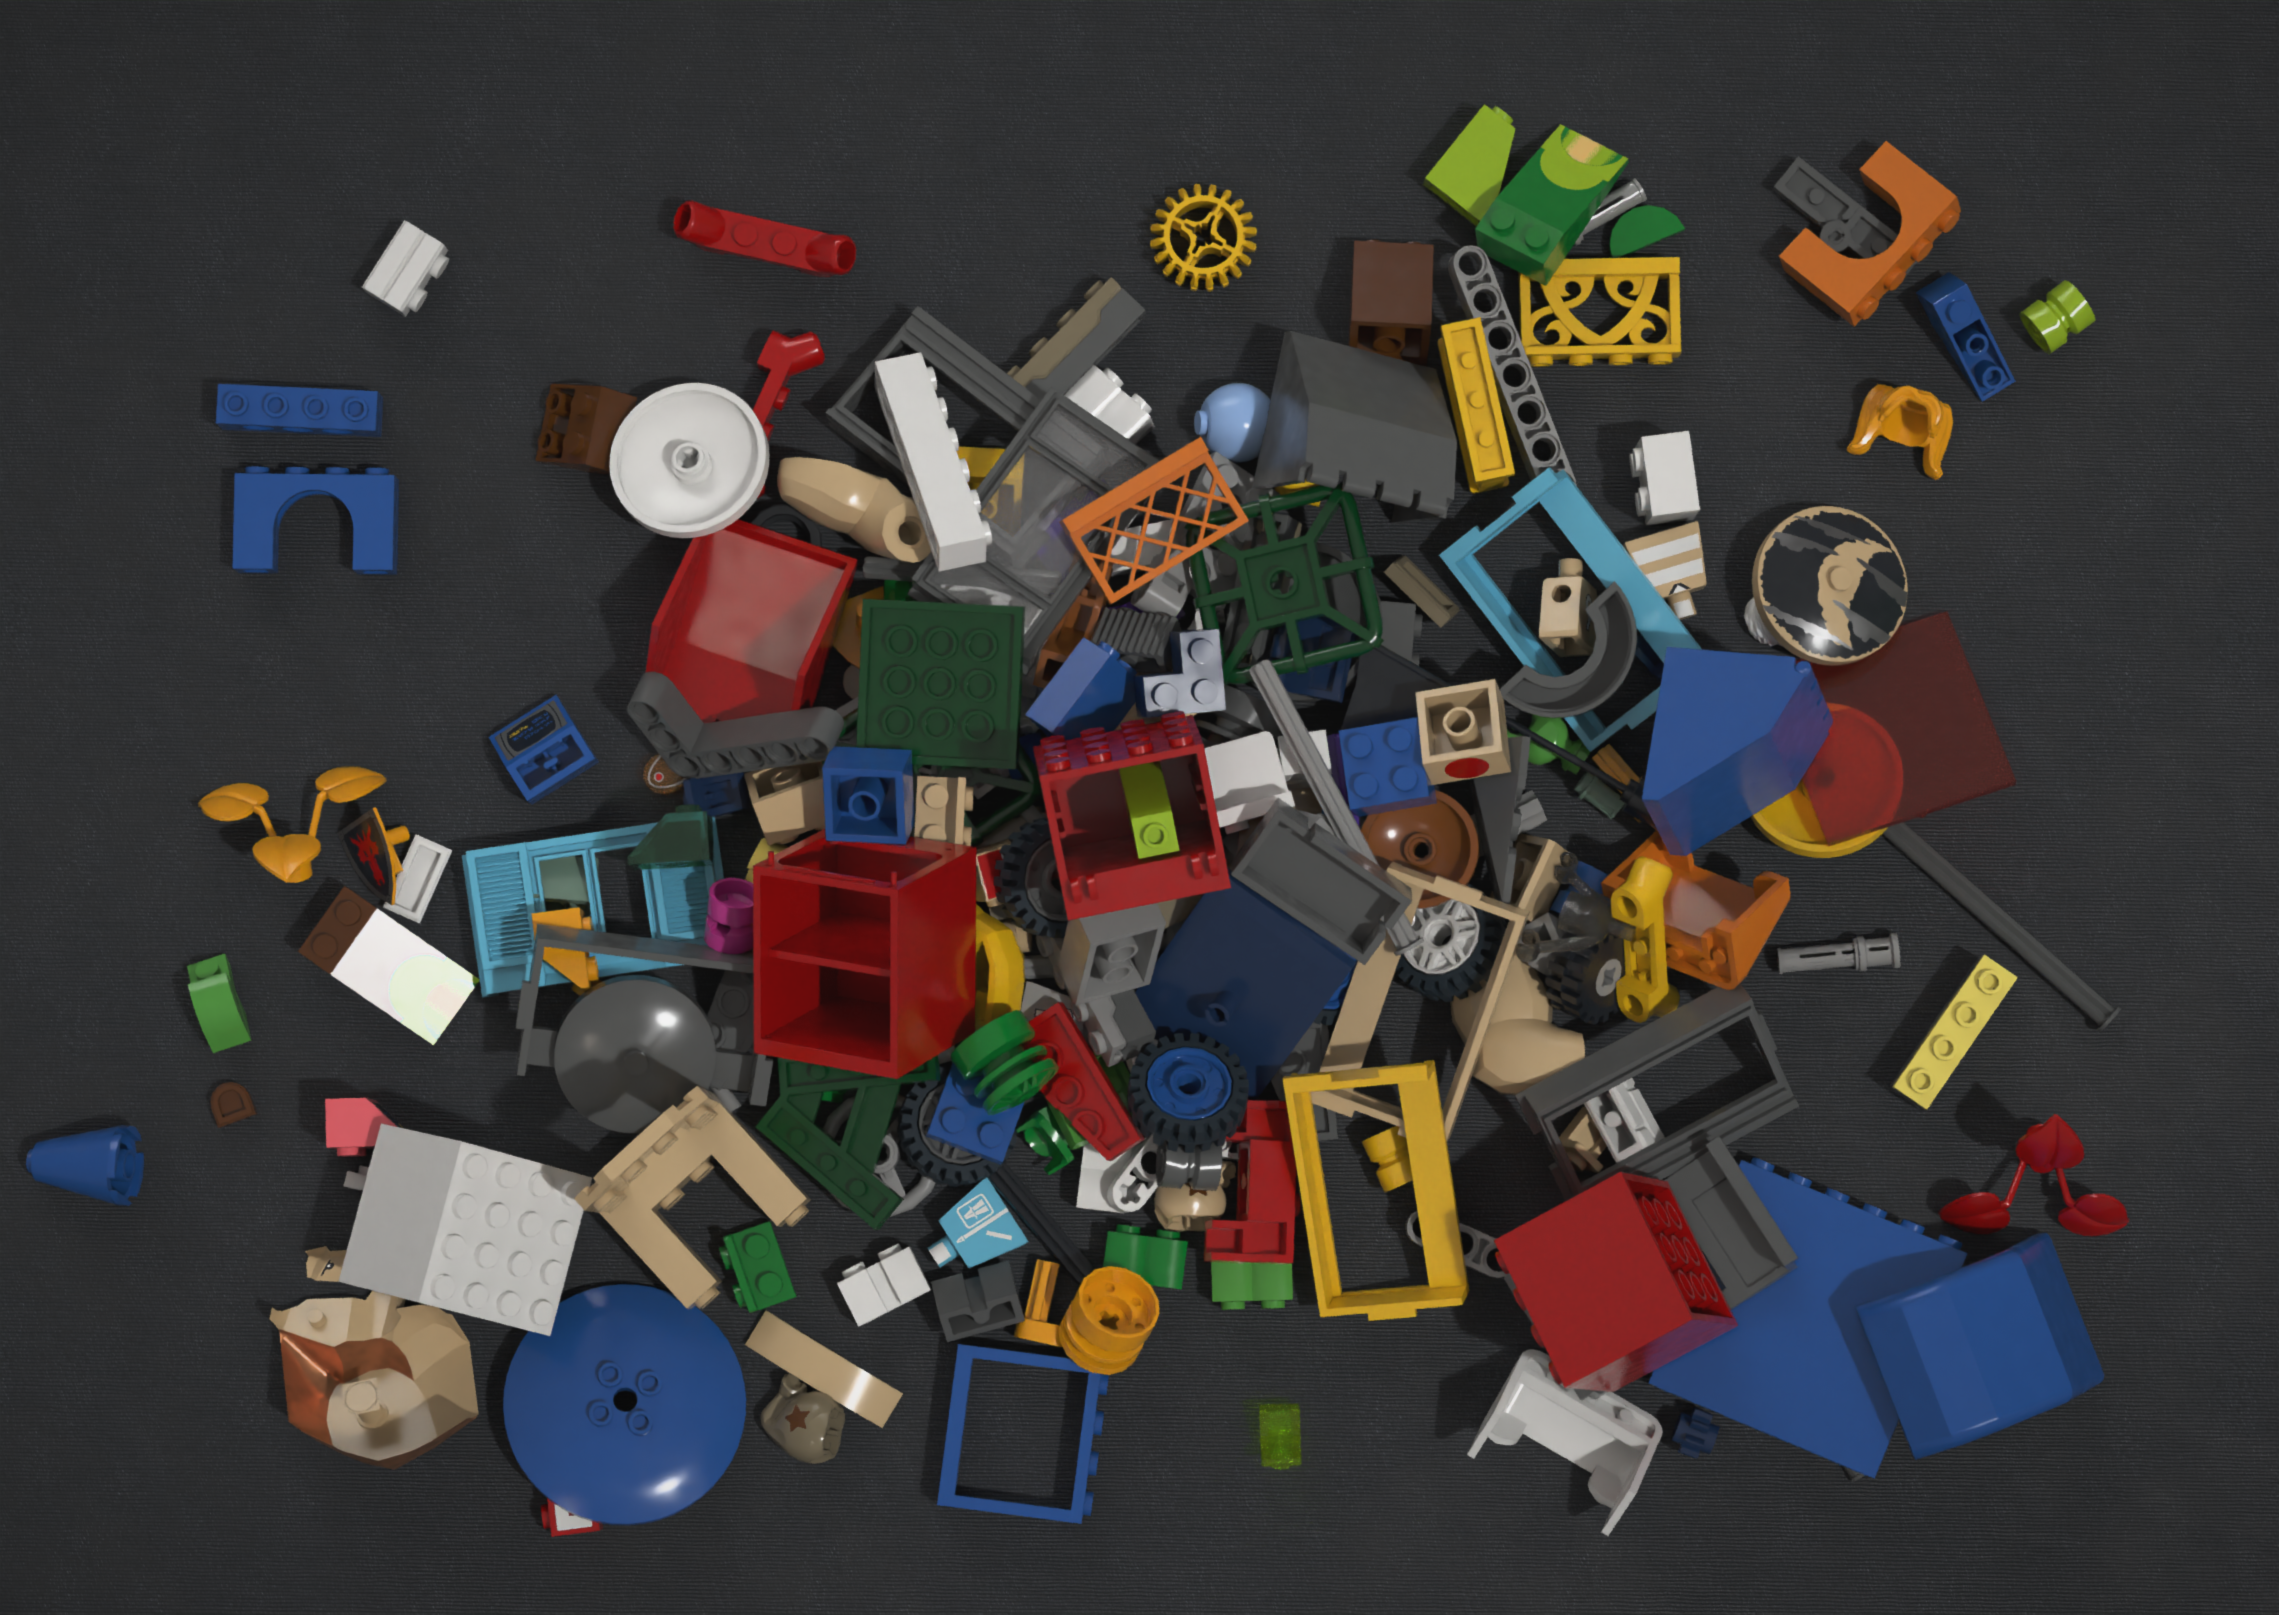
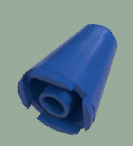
M121 1125L38 1141L27 1154V1170L29 1173H32L34 1180L118 1206H129L132 1204L128 1200L129 1196L137 1197L143 1179L144 1153H136L135 1141H142L141 1135L136 1127Z

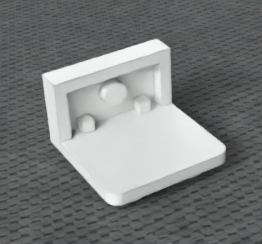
M1264 731L1204 748L1219 827L1225 828L1226 835L1250 828L1248 820L1261 816L1264 817L1277 798H1280L1291 807H1295L1292 793L1287 787L1275 741L1270 732Z

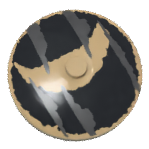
M1819 506L1802 510L1779 523L1762 542L1757 552L1752 572L1754 601L1767 630L1788 651L1813 663L1844 665L1866 658L1891 639L1905 613L1908 594L1907 577L1902 559L1896 547L1875 523L1861 514L1848 509Z

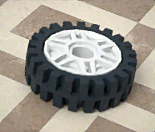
M1468 883V884L1466 885V886H1469V887H1471V888H1474V889L1479 890L1478 888H1475L1474 886H1472L1470 883ZM1453 899L1435 907L1417 909L1411 926L1418 938L1423 937L1424 942L1401 954L1395 972L1410 988L1431 1000L1438 1001L1440 998L1445 1002L1453 1001L1454 996L1460 1000L1467 998V990L1470 989L1477 993L1483 989L1479 982L1482 979L1488 982L1490 970L1494 965L1506 928L1503 926L1506 924L1505 919ZM1451 935L1450 940L1445 945H1442L1444 939Z

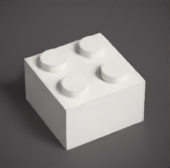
M1689 431L1641 437L1636 447L1633 448V453L1629 455L1632 477H1639L1640 481L1638 493H1635L1638 517H1645L1646 526L1693 520L1700 511Z

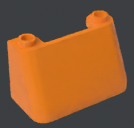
M1656 830L1601 882L1607 922L1623 928L1622 921L1612 917L1611 895L1626 882L1635 859L1643 856L1671 868L1673 877L1663 898L1667 966L1722 989H1735L1748 975L1790 900L1789 878L1774 872L1763 871L1753 880V888L1695 866L1692 853L1687 856L1670 855L1659 832Z

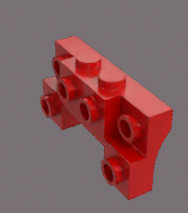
M1248 1100L1240 1127L1237 1126L1236 1133L1231 1138L1226 1136L1225 1142H1239L1236 1221L1213 1219L1205 1221L1204 1262L1293 1264L1295 1217L1298 1216L1300 1211V1195L1296 1192V1176L1298 1174L1286 1101Z

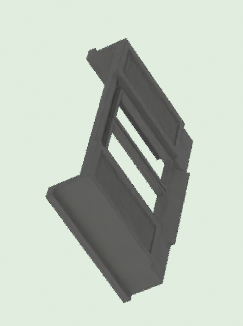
M1718 1136L1706 1144L1708 1152L1664 1181H1668L1700 1248L1726 1288L1722 1290V1293L1732 1310L1798 1268L1795 1261L1799 1258L1723 1140ZM1509 1274L1504 1277V1280L1513 1293V1289L1516 1286ZM1524 1311L1530 1319L1531 1323L1534 1325L1528 1311ZM1574 1389L1581 1401L1588 1396L1596 1400L1607 1393L1606 1391Z

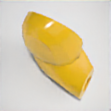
M976 904L975 1029L978 1030L1006 1013L1021 1009L1025 983L1024 954L1015 933L1002 922L985 913Z

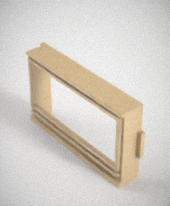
M1392 862L1388 866L1387 872L1411 888L1412 902L1404 912L1411 925L1424 889L1509 919L1442 1109L1446 1140L1448 1141L1530 911L1484 896L1480 890L1437 875L1434 878ZM1387 930L1385 939L1366 965L1359 961L1357 962L1319 1072L1362 1068L1401 955L1396 956L1394 954L1397 948ZM1354 1088L1311 1092L1313 1104L1351 1118L1354 1111L1361 1112L1399 1126L1398 1135L1406 1137L1401 1107L1354 1091Z

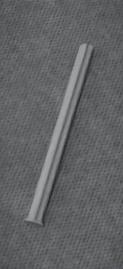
M1267 659L1255 664L1249 669V672L1337 838L1379 866L1271 661ZM1405 913L1402 914L1391 930L1386 927L1397 948L1394 952L1396 956L1424 942L1423 937H1417Z

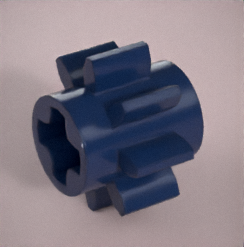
M1693 1408L1691 1415L1683 1412L1680 1413L1671 1437V1441L1680 1444L1679 1453L1695 1459L1698 1458L1700 1451L1706 1454L1711 1453L1720 1426L1710 1423L1713 1414L1697 1408Z

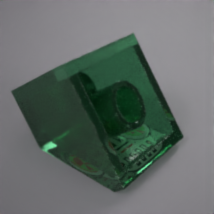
M700 805L675 806L676 813L665 814L630 853L628 865L634 871L715 866L713 823L710 814L707 811H702Z

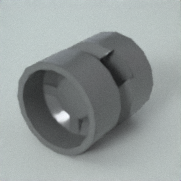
M1166 1140L1161 1147L1158 1146L1156 1155V1181L1158 1187L1181 1189L1185 1183H1189L1192 1190H1217L1222 1171L1221 1145L1217 1147L1212 1142L1210 1150L1201 1152L1199 1145H1195L1194 1153H1185V1148L1182 1144H1179L1177 1152L1168 1150L1169 1142Z

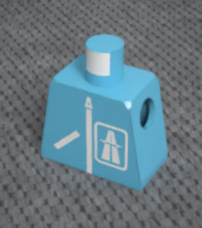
M986 1177L938 1220L947 1235L927 1248L940 1268L959 1255L968 1268H972L1019 1248L1029 1241L992 1183Z

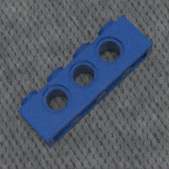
M218 384L216 424L222 430L381 437L383 397L378 391Z

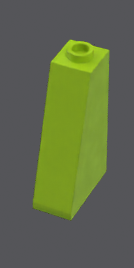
M1160 761L1120 768L1119 774L1138 858L1180 851Z

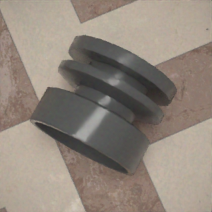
M1224 685L1226 710L1210 712L1217 717L1215 723L1196 720L1198 730L1208 735L1207 739L1202 738L1204 748L1264 731L1270 732L1273 735L1274 741L1278 742V736L1282 734L1266 702L1228 685Z

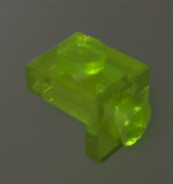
M1299 1403L1259 1405L1261 1465L1264 1467L1271 1466L1274 1469H1287L1291 1466L1301 1465Z

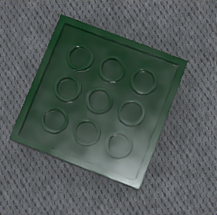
M863 599L856 747L912 750V764L1018 769L1025 606Z

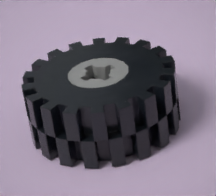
M1597 917L1583 918V923L1577 921L1572 925V933L1566 931L1563 934L1562 939L1564 942L1561 946L1556 945L1553 953H1556L1555 960H1549L1547 969L1551 970V975L1546 976L1545 985L1550 986L1546 991L1547 998L1551 999L1550 1004L1557 1008V1010L1586 1023L1597 1025L1598 1021L1604 1023L1609 1020V1013L1615 1015L1619 1011L1616 982L1625 975L1623 928Z

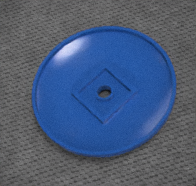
M630 1284L602 1286L581 1292L559 1303L550 1336L528 1331L514 1354L506 1376L503 1397L504 1425L511 1450L521 1470L537 1490L552 1503L573 1515L596 1523L626 1526L646 1524L673 1516L690 1507L709 1492L724 1475L734 1458L743 1433L746 1416L745 1383L741 1367L729 1341L719 1327L696 1306L692 1309H686L674 1294L654 1287ZM620 1391H630L636 1396L637 1404L631 1411L623 1412L615 1407L613 1399Z

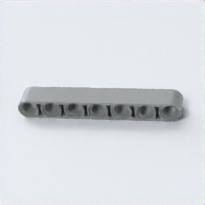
M1464 246L1450 258L1448 263L1449 275L1467 320L1481 317L1499 402L1529 478L1532 481L1547 468L1551 467L1554 473L1565 470L1577 486L1576 479L1488 256L1484 250L1477 246ZM1468 255L1476 260L1478 269L1475 275H1466L1459 268L1461 256ZM1482 292L1490 296L1492 299V309L1490 312L1484 313L1476 309L1473 301L1476 293ZM1497 329L1505 334L1507 344L1503 350L1495 349L1490 345L1488 336L1491 330ZM1506 367H1515L1521 373L1522 379L1518 387H1511L1505 383L1503 371ZM1521 404H1530L1535 409L1536 419L1533 424H1525L1519 419L1517 412ZM1541 440L1549 445L1551 454L1548 461H1539L1533 455L1532 448L1535 441Z

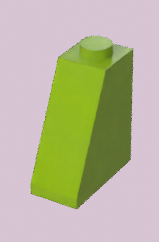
M1485 104L1425 177L1423 184L1476 227L1500 193L1516 129L1511 125L1513 119L1506 112L1496 106L1491 110Z

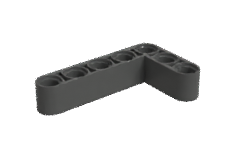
M646 672L641 676L627 705V712L670 769L677 775L687 779H699L825 761L829 751L836 746L844 728L842 716L827 707H813L703 723L668 677L657 672Z

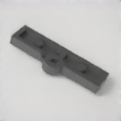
M1799 156L1772 189L1821 228L1819 238L1838 253L1848 249L1859 259L1874 257L1888 249L1898 236ZM1915 261V262L1908 268V270L1906 271V276H1907V274L1911 271V269L1915 266V264L1917 263V261Z

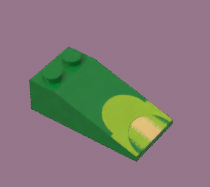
M1560 124L1496 197L1475 228L1477 247L1484 250L1487 256L1546 286L1629 163V159Z

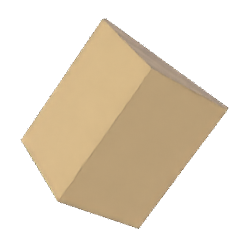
M1521 833L1513 845V848L1517 850L1509 905L1530 911L1526 921L1529 924L1549 911L1574 856L1550 839ZM1493 891L1490 895V898L1494 899Z

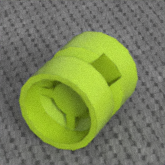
M2064 280L2046 294V302L2037 300L2019 314L2029 335L2049 355L2067 342L2069 332L2077 335L2096 321L2088 302L2077 288L2067 280Z

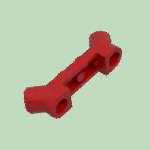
M687 200L682 203L674 216L673 229L678 238L691 242L698 248L721 255L725 253L801 270V273L818 277L848 274L853 269L856 261V244L847 235L823 233L713 208L694 200Z
M773 330L757 361L758 368L769 373L753 408V412L763 426L768 441L774 429V425L769 423L775 409L783 410L790 395L791 389L786 387L790 376L822 365L826 359L817 334L811 331L790 338ZM765 484L757 498L761 497L766 490Z

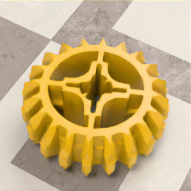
M1195 184L1193 188L1194 197L1189 198L1187 191L1181 188L1178 190L1181 203L1178 204L1173 198L1167 197L1165 204L1171 212L1168 213L1161 209L1156 211L1155 216L1164 224H1152L1150 231L1162 237L1151 240L1150 247L1152 249H1163V251L1154 256V261L1156 264L1169 261V264L1163 269V274L1166 277L1176 270L1179 272L1175 280L1176 285L1181 286L1186 277L1192 278L1190 290L1197 291L1198 280H1206L1205 288L1207 292L1213 291V279L1218 278L1220 285L1225 288L1229 285L1226 276L1227 272L1236 279L1242 276L1241 270L1236 265L1237 263L1247 267L1250 266L1251 259L1242 252L1256 251V243L1245 240V238L1256 236L1257 229L1256 227L1243 226L1253 219V215L1251 212L1238 215V212L1244 206V202L1242 199H1239L1230 206L1228 204L1231 198L1230 190H1225L1221 199L1215 197L1216 185H1210L1208 195H1201L1200 184ZM1193 209H1212L1206 218L1199 222L1180 218L1183 214ZM1223 215L1230 220L1235 229L1237 237L1235 248L1228 245L1227 240L1223 239L1217 232ZM1211 224L1210 240L1212 243L1208 245L1205 242V246H1199L1196 251L1197 236L1195 232L1199 231L1201 233V230H1207ZM1172 228L1179 231L1180 236L1188 240L1190 244L1184 261L1176 255L1170 241ZM1207 254H1214L1219 257L1223 255L1227 258L1224 262L1214 267H1194Z

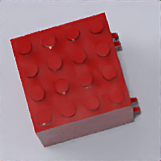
M1183 711L1171 712L1160 716L1161 721L1145 724L1143 719L1131 720L1121 723V729L1105 732L1103 727L1091 728L1081 731V737L1065 740L1063 735L1050 736L1041 739V745L1033 747L1068 921L1231 888L1204 744L1193 715L1185 716ZM1160 761L1180 851L1139 859L1130 830L1119 769Z
M1619 1172L1494 1240L1499 1250L1495 1253L1497 1262L1504 1273H1510L1516 1286L1513 1289L1514 1297L1521 1309L1528 1311L1534 1323L1531 1326L1533 1337L1540 1347L1546 1348L1551 1362L1548 1363L1549 1370L1555 1381L1560 1385L1563 1384L1564 1388L1614 1392L1738 1326L1668 1181Z

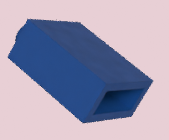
M1083 637L1025 715L1047 737L1063 735L1065 740L1081 737L1080 732L1083 730L1103 727L1105 732L1114 731L1136 702L1133 676H1136L1137 671L1119 659L1120 654L1107 643L1100 641L1098 645H1095Z

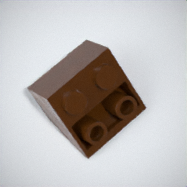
M551 384L549 395L546 399V411L541 434L538 438V450L535 461L591 473L610 474V453L615 435L624 419L635 408L637 397L602 386Z

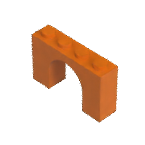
M1887 141L1881 145L1859 170L1864 185L1891 205L1902 217L1900 232L1893 244L1884 252L1874 257L1853 259L1839 254L1805 227L1779 255L1782 267L1787 274L1854 327L1861 319H1868L1876 311L1879 300L1888 290H1895L1903 282L1908 268L1915 261L1920 262L1929 254L1933 247V241L1942 232L1947 233L1956 225L1960 217L1959 213L1961 212L1959 201L1955 194Z

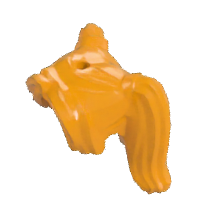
M1877 384L1864 399L1855 435L1847 447V452L1853 455L1866 453L1879 435L1909 447H1923L1924 473L1930 478L1937 480L1943 475L1940 465L1953 426L1951 407L1939 401L1931 392L1919 390L1911 386L1893 388L1885 384Z

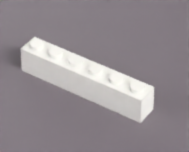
M921 352L875 361L874 387L938 571L986 562V546L992 544L990 526L987 520L981 521L978 514L981 512L980 499L977 490H970L967 483L970 481L968 465L965 458L959 459L956 452L959 450L957 434L954 427L948 428L947 426L948 412L944 398H937L935 390H937V380L933 367H926Z

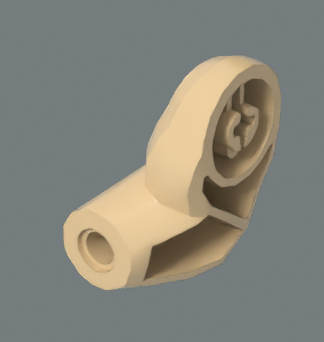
M792 457L780 461L777 485L782 500L813 522L831 530L848 534L865 550L890 559L915 563L922 561L930 554L931 548L914 499L901 494L887 478L878 477L846 464L822 459Z
M1519 945L1472 1074L1473 1077L1498 1093L1516 1095L1585 1058L1583 1034L1552 1024L1553 1006L1550 1004L1551 999L1547 998L1546 995L1547 985L1540 978L1538 970L1529 966L1524 952ZM1484 979L1479 982L1483 989L1477 993L1469 989L1467 990V998L1460 1000L1454 996L1453 1001H1450L1452 1022L1464 1044H1466L1487 985V981Z

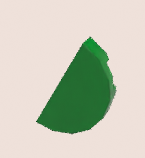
M1651 205L1633 208L1621 216L1612 229L1609 242L1611 258L1625 257L1684 232L1685 227L1676 215L1665 208Z

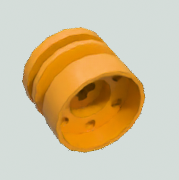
M1107 1266L1095 1269L1083 1279L1059 1326V1339L1066 1355L1079 1367L1097 1374L1111 1375L1123 1372L1131 1366L1153 1330L1160 1314L1159 1300L1152 1286L1140 1275L1126 1268Z

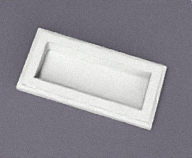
M415 835L402 864L404 871L396 877L395 904L390 905L385 902L383 908L420 923L453 850Z

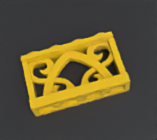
M1680 257L1564 259L1548 284L1545 286L1540 283L1549 306L1538 309L1532 314L1530 282L1537 281L1518 272L1520 340L1530 365L1533 367L1552 366L1553 360H1569L1570 366H1589L1593 364V359H1609V365L1620 366L1633 364V359L1648 358V364L1651 365L1671 364L1672 358H1678L1682 353ZM1667 279L1668 311L1650 304L1658 280ZM1603 280L1610 298L1620 306L1631 310L1615 327L1599 336L1578 321L1569 309L1581 305L1589 297L1594 281ZM1628 281L1633 285V290L1627 294L1638 296L1636 301L1627 299L1618 293L1617 288L1621 282ZM1569 282L1577 283L1581 289L1579 296L1563 302L1561 297L1571 295L1565 290V285ZM1645 312L1657 315L1666 325V335L1657 343L1645 342L1641 337V332L1644 329L1648 328L1654 332L1656 331L1654 325L1649 320L1642 318ZM1554 314L1557 320L1549 323L1545 333L1549 330H1554L1559 334V340L1554 344L1544 345L1535 338L1533 328L1540 318ZM1627 334L1629 335V339L1633 344L1615 345ZM1574 336L1586 346H1568L1571 337Z
M1481 317L1441 325L1442 338L1438 339L1437 345L1469 490L1475 494L1506 487L1509 484L1508 477L1514 476L1515 471Z

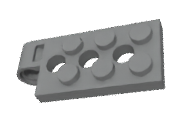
M1217 451L1210 454L1239 505L1259 500L1260 495L1268 493L1271 497L1280 495V493L1272 488H1252L1254 482L1253 475ZM1205 465L1192 490L1209 493L1212 477ZM1216 485L1214 495L1223 497ZM1189 495L1179 516L1195 519L1203 515L1207 499ZM1212 500L1210 512L1222 509V502ZM1178 521L1172 544L1186 547L1185 535L1187 530L1184 527L1187 523ZM1248 522L1221 539L1242 551ZM1209 546L1203 548L1212 594L1234 589L1238 571L1236 560L1219 549L1214 550ZM1166 547L1163 548L1160 554L1153 557L1149 565L1150 568H1156L1162 564ZM1171 549L1169 559L1182 551ZM1188 558L1134 590L1131 604L1146 614L1152 613L1154 615L1156 612H1165L1176 617L1189 594L1196 598L1193 579L1189 573L1190 565ZM1226 604L1215 607L1216 612L1223 610Z

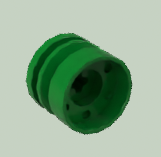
M1020 1010L1006 1013L978 1029L958 1045L950 1057L964 1080H973L984 1076L974 1089V1095L979 1099L987 1097L983 1102V1108L988 1115L1001 1113L1030 1099L1058 1072L1059 1067L1054 1059L1048 1058L1043 1060L1048 1051L1044 1045L1024 1049L1035 1037V1031Z

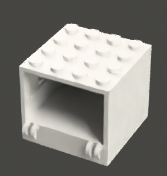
M381 1124L338 1282L550 1336L584 1211L574 1198L586 1186L590 1187L592 1177L466 1142Z

